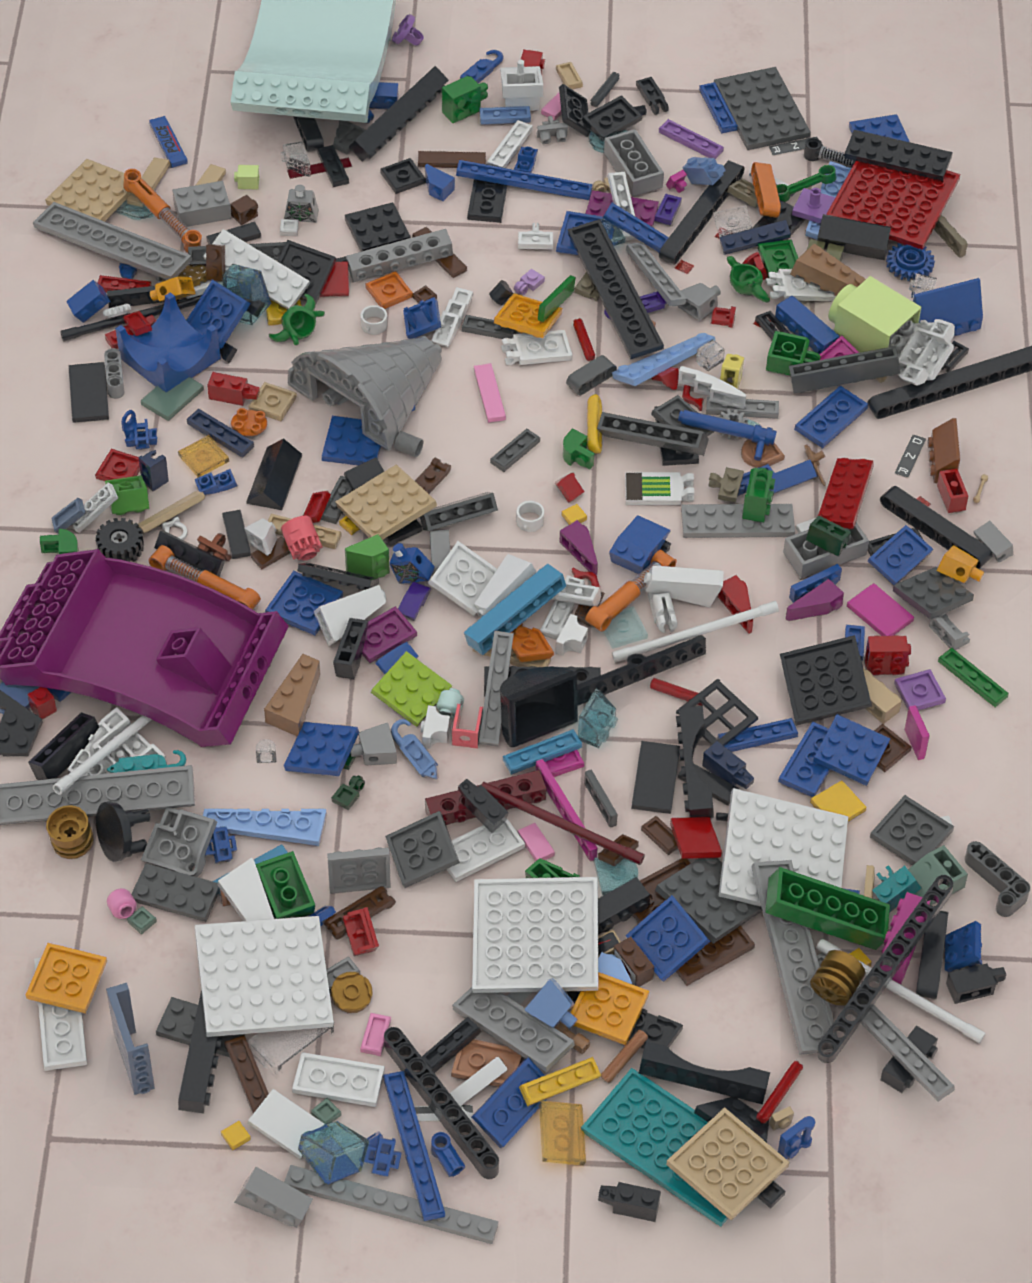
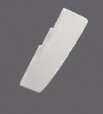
M456 287L452 299L449 300L446 310L441 315V328L436 329L432 338L434 344L449 347L468 310L474 295L473 291Z
M684 366L680 367L678 383L693 386L695 393L710 396V402L740 409L745 408L746 394L709 374Z

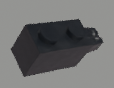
M465 779L458 786V790L465 798L464 806L491 833L507 820L509 812L481 784L477 787L471 781Z
M987 963L982 965L975 964L970 968L955 969L949 972L946 985L954 1004L994 995L996 985H998V982L1005 980L1006 972L1004 967L992 969Z
M618 1182L617 1186L601 1185L598 1201L613 1206V1213L656 1222L661 1191Z

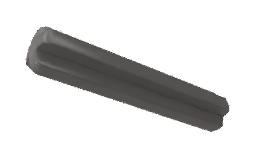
M612 72L591 98L590 104L597 107L619 80V73Z

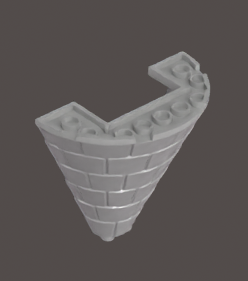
M422 336L420 338L383 342L380 344L304 352L291 362L293 366L288 370V385L313 401L318 397L316 378L360 406L363 434L385 449L390 450L414 405H417L433 373L440 364L442 349L438 344H434L427 337Z

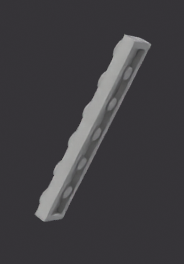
M642 242L627 244L626 251L669 306L685 305L687 298Z
M494 631L479 744L498 746L501 730L500 686L508 678L514 633Z

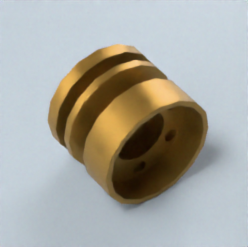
M73 805L62 806L55 809L49 815L46 829L55 853L66 859H76L85 855L91 849L94 835L89 819L80 807Z
M841 950L828 951L820 964L821 967L817 969L810 983L814 992L822 999L834 1005L843 1006L849 1002L856 991L855 988L859 986L866 974L865 968L852 955Z

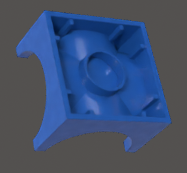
M171 292L165 295L163 310L159 318L151 326L152 331L135 336L129 335L126 332V328L122 325L115 328L121 360L155 387L158 386L165 392H168L187 378H193L221 359L217 328L214 325L209 326L206 335L196 331L182 315L175 296Z

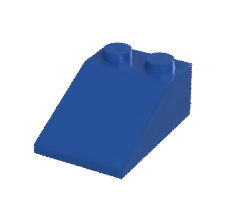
M637 515L618 536L609 551L611 562L634 573H641L650 565L654 554L661 549L671 532L670 529Z

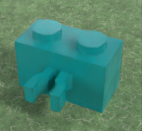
M889 865L886 866L889 878L883 877L880 872L876 874L882 883L872 891L881 902L890 904V912L898 907L900 899H904L907 892L915 894L922 889L905 865L895 873Z

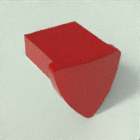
M759 252L750 255L742 263L758 267L762 273L763 280L768 278Z
M731 306V309L714 308L711 324L732 328L735 321L736 307Z
M670 367L651 379L661 381L668 388L676 390L678 387L679 370L678 368Z
M574 472L555 482V485L560 489L568 503L585 492L575 478Z

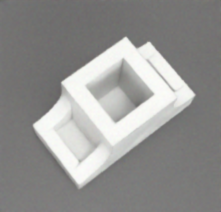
M570 614L564 627H560L556 641V654L563 656L568 651L581 653L588 640V628L577 622L578 616Z
M428 705L426 720L421 723V732H423L422 744L426 749H430L435 743L448 742L450 716L439 714L436 706Z

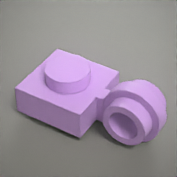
M531 268L515 284L514 290L518 295H525L528 288L534 291L544 283L545 277Z

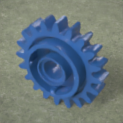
M898 243L897 247L892 246V250L888 251L886 259L887 268H890V273L895 272V277L901 275L900 280L904 279V277L907 278V281H910V278L917 281V277L923 280L924 276L928 277L929 272L932 273L934 255H931V250L926 251V246L922 250L904 244L902 246Z

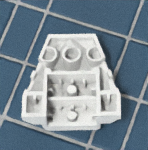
M935 319L934 322L929 323L926 320H921L920 323L907 321L890 336L889 347L896 346L900 366V374L898 375L903 381L920 385L925 383L926 380H934L954 349L951 340L954 337L955 326L952 323L940 319Z
M117 707L101 719L94 735L91 734L88 738V745L85 749L80 750L69 766L68 771L70 773L131 725L129 719ZM136 732L83 776L109 773L107 768L118 762L119 758L152 754L162 755L164 758L166 756L154 744L150 745Z

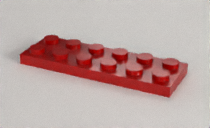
M837 458L818 516L843 528L854 529L874 467L873 460Z

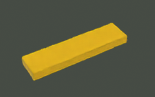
M591 1057L519 1086V1089L528 1107L601 1077V1073L594 1058Z

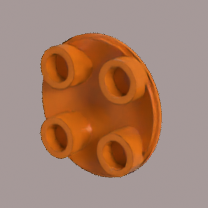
M240 408L231 420V427L243 436H255L266 429L267 419L263 411Z

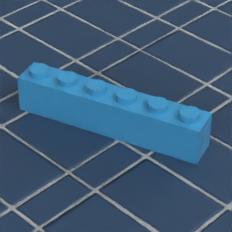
M546 564L464 632L467 644L481 655H484L492 648L494 631L511 633L566 587L563 574L551 565Z

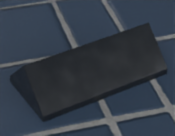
M823 214L817 240L826 242L824 249H827L828 244L831 243L844 246V253L885 260L891 227Z
M284 438L266 448L247 498V504L283 510L302 458V453Z

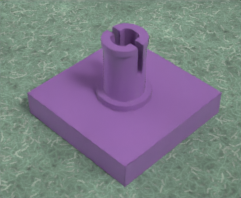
M803 188L792 210V215L821 224L823 214H827L835 197L822 194L819 188H812L811 190Z

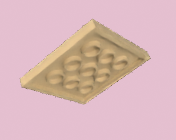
M86 159L45 201L48 206L56 202L105 222L132 193L127 192L123 187V172Z
M397 464L335 501L337 507L369 538L379 534L382 540L437 507L436 500Z
M724 1108L667 1160L666 1165L726 1217L732 1220L788 1168L790 1162Z

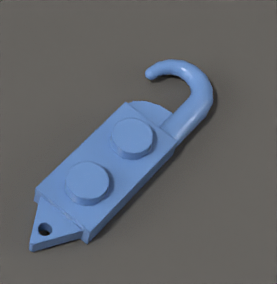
M405 719L396 721L391 727L394 741L422 777L427 776L437 780L436 766L438 763L420 740L413 734L405 735L402 738L398 733L400 725L406 724L410 726L411 723Z

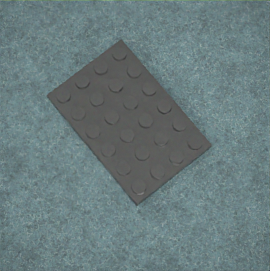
M776 67L714 79L738 126L737 131L747 150L810 137L811 132Z

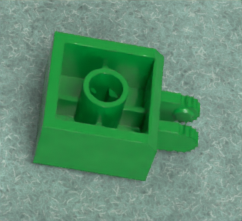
M466 76L443 86L442 113L452 123H456L480 112L481 101L488 97L486 91L488 85L483 82L478 84L472 77Z
M775 331L767 356L766 371L790 376L789 366L818 361L821 357L818 353L809 351L810 340L807 337Z
M764 467L751 469L749 484L744 498L742 519L764 523L765 516H769L771 509L769 504H771L774 491L771 490H774L776 480L772 478L773 471L767 470Z

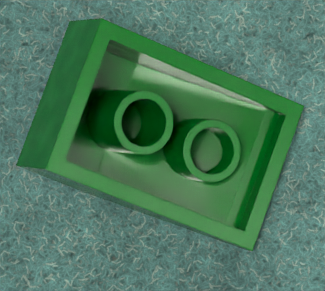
M294 851L255 864L274 919L306 917L314 913L315 902Z

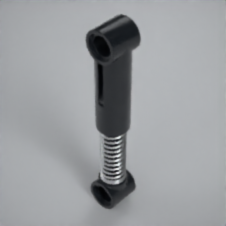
M812 137L805 141L804 158L808 161H817L820 158L826 159V161L829 160V162H839L841 165L843 164L851 168L855 163V160L844 158V152L841 153V151L838 152L835 149L832 151V148L831 150L830 148L827 149L818 138Z

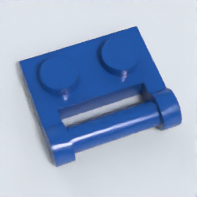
M806 1116L780 1135L778 1153L785 1159H791L797 1155L799 1149L810 1147L812 1143L811 1132L816 1123L815 1119L811 1116Z

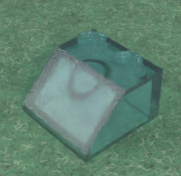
M595 689L580 714L578 725L580 741L596 748H600L602 742L605 743L607 741L610 729L614 728L618 721L616 708L598 689Z

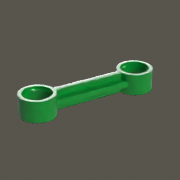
M824 165L819 169V173L788 186L785 184L776 185L779 200L787 202L791 194L820 182L824 184L833 183L837 179L835 167Z

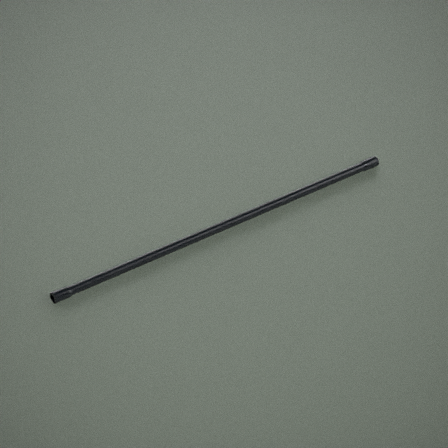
M346 256L336 258V262H347ZM240 284L227 287L228 290L235 294L242 293ZM202 295L181 299L176 302L179 309L196 305ZM164 304L140 310L145 318L151 315H160ZM125 315L61 330L62 340L65 341L80 335L126 324L123 319Z

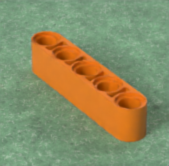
M753 162L751 177L759 213L761 216L778 218L781 205L771 164Z

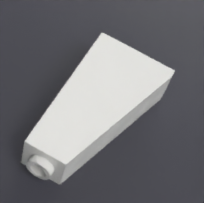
M510 554L504 558L474 604L480 618L537 573L532 563Z
M652 566L650 571L646 572L644 576V583H646L645 591L654 594L670 593L673 599L710 608L723 587L724 571Z
M377 585L319 606L314 611V614L328 646L333 645L343 637L350 618L365 620L386 603V595L380 586Z
M250 858L218 880V887L243 921L274 919L253 858Z

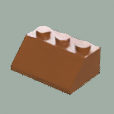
M952 418L934 428L931 437H928L927 446L931 448V451H929V462H932V465H930V476H933L934 483H938L940 471L959 469L960 451L957 418Z

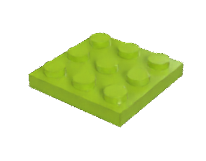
M406 651L372 688L371 693L414 726L418 727L426 718L428 705L436 706L441 692L449 690L452 685Z

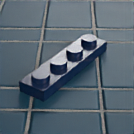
M783 220L719 238L723 253L726 255L757 247L761 243L791 238V233L787 221Z
M199 408L187 418L188 425L242 458L254 448L253 441Z

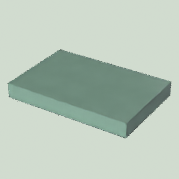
M189 377L168 392L163 391L157 386L141 400V405L169 421L204 390V385Z

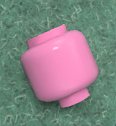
M120 888L110 893L107 898V906L114 917L124 919L130 917L135 912L136 901L130 891Z

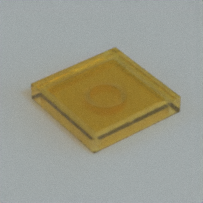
M209 435L178 451L179 457L198 478L229 462V457Z

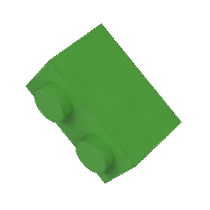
M142 475L105 481V485L107 483L113 485L118 499L110 505L112 514L124 515L130 511L143 512L145 509H149L147 487Z
M379 534L345 548L346 571L375 578H381L390 573L389 549Z

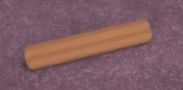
M638 1030L601 1073L604 1081L610 1083L648 1039V1035L644 1031Z

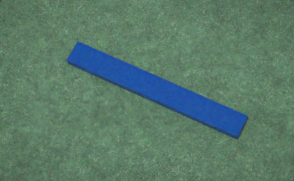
M459 160L456 176L585 200H590L593 184Z
M400 1071L384 1074V1084L423 1220L428 1221L445 1217V1210L405 1073Z

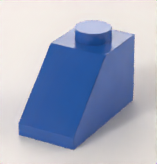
M428 164L425 165V178L429 195L444 201L455 190V177Z

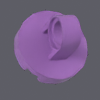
M407 14L399 24L398 31L394 32L391 41L399 44L403 39H406L416 46L421 43L424 36L413 27L415 21L413 15Z

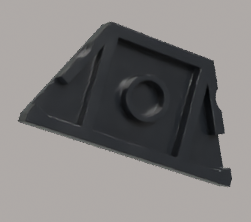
M730 1097L696 1106L694 1113L707 1122L712 1120L722 1109L726 1108L767 1143L769 1120L766 1123H761L756 1117L759 1112L738 1098Z

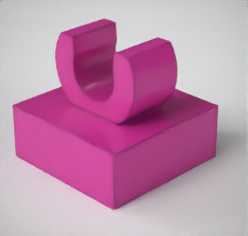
M681 170L670 176L666 183L669 190L674 187L678 193L685 190L684 187L687 186V183L684 181L687 176L685 171Z

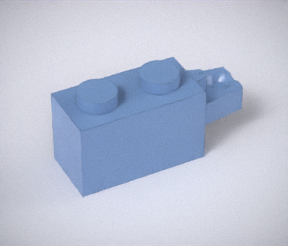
M692 157L682 167L691 184L713 185L724 175L723 172L726 171L723 165L717 164L715 158Z

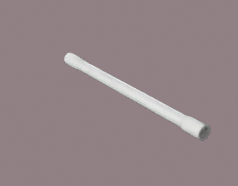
M776 601L766 603L751 610L633 647L614 651L612 656L615 663L627 660L628 656L632 654L646 653L747 620L779 612L778 604Z
M143 715L71 773L53 785L55 793L61 795L75 781L152 719Z
M823 938L816 947L817 950L826 955L828 951L840 950L837 946ZM859 961L865 968V976H867L872 968ZM891 980L887 985L886 989L961 1031L965 1036L980 1044L985 1036L984 1031L962 1021L899 983Z

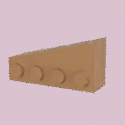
M813 244L796 260L790 273L794 277L796 275L803 277V281L809 284L813 282L819 285L820 289L824 291L834 292V296H837L845 286L853 284L858 287L866 280L816 244Z
M305 654L300 656L264 708L265 723L298 736L305 722L306 713L310 707L311 698L320 677V660Z

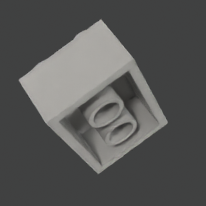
M223 181L172 189L177 217L186 227L231 219L230 203Z

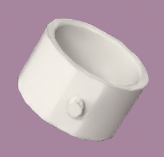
M371 305L362 310L361 328L363 331L371 335H377L386 330L387 312L383 307ZM370 317H378L381 318L382 321L378 323H370L367 322L366 319Z
M524 501L521 503L516 511L517 526L527 532L541 529L544 524L543 506L535 501ZM533 512L540 517L536 520H526L521 515Z

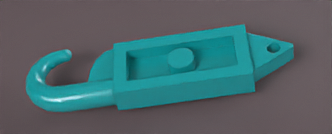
M173 750V754L180 756V761L177 764L167 765L165 758L158 754L119 758V761L107 768V771L109 773L185 766L186 756L182 751Z

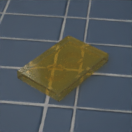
M541 1101L539 1110L542 1162L584 1165L586 1163L584 1131L581 1130L583 1125L582 1104Z

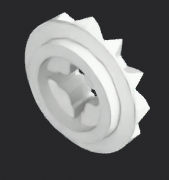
M124 304L105 309L103 315L111 318L129 313L128 310H131V306Z

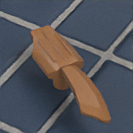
M804 445L808 459L811 460L823 486H826V482L818 467L820 465L819 460L826 457L824 452L820 451L815 454L810 446Z

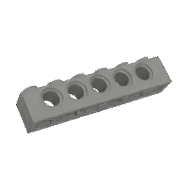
M442 229L347 255L346 259L352 280L356 282L453 255V248L447 230Z

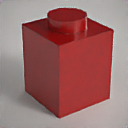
M39 687L27 694L30 709L41 719L57 712L55 698L47 688Z

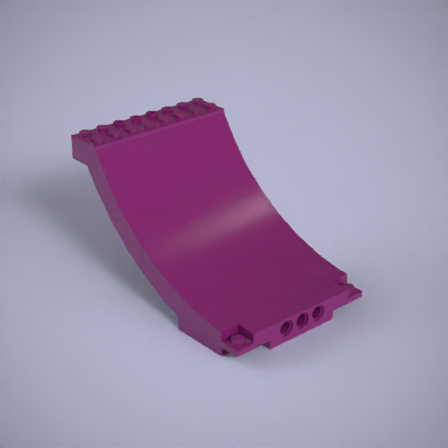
M99 549L58 554L52 562L46 563L35 584L26 585L0 631V679L5 685L38 686L64 690L120 706L174 730L200 747L231 745L289 626L277 611L257 613L242 603L207 586L154 567L119 559L105 558Z

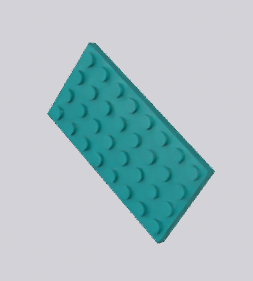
M631 1068L582 1125L581 1132L722 1227L728 1217L666 1165L667 1160L708 1122L695 1114L693 1108Z

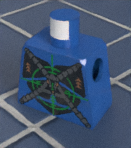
M401 543L393 547L394 553L390 560V566L399 584L430 580L435 566L418 548H405Z

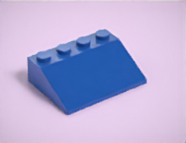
M979 278L914 294L913 302L921 306L919 323L921 320H926L928 323L934 322L935 319L952 323L955 326L954 336L981 329L983 309Z

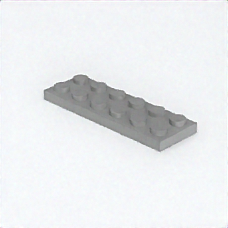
M744 504L682 505L683 538L790 537L795 535L793 505L769 504L771 505L770 514L765 516L764 523L742 519Z
M471 987L452 1005L455 1012L464 1018L469 1017L479 1028L525 1059L529 1057L537 1067L546 1073L575 1046L574 1040L524 1010V1007L501 992L473 993Z

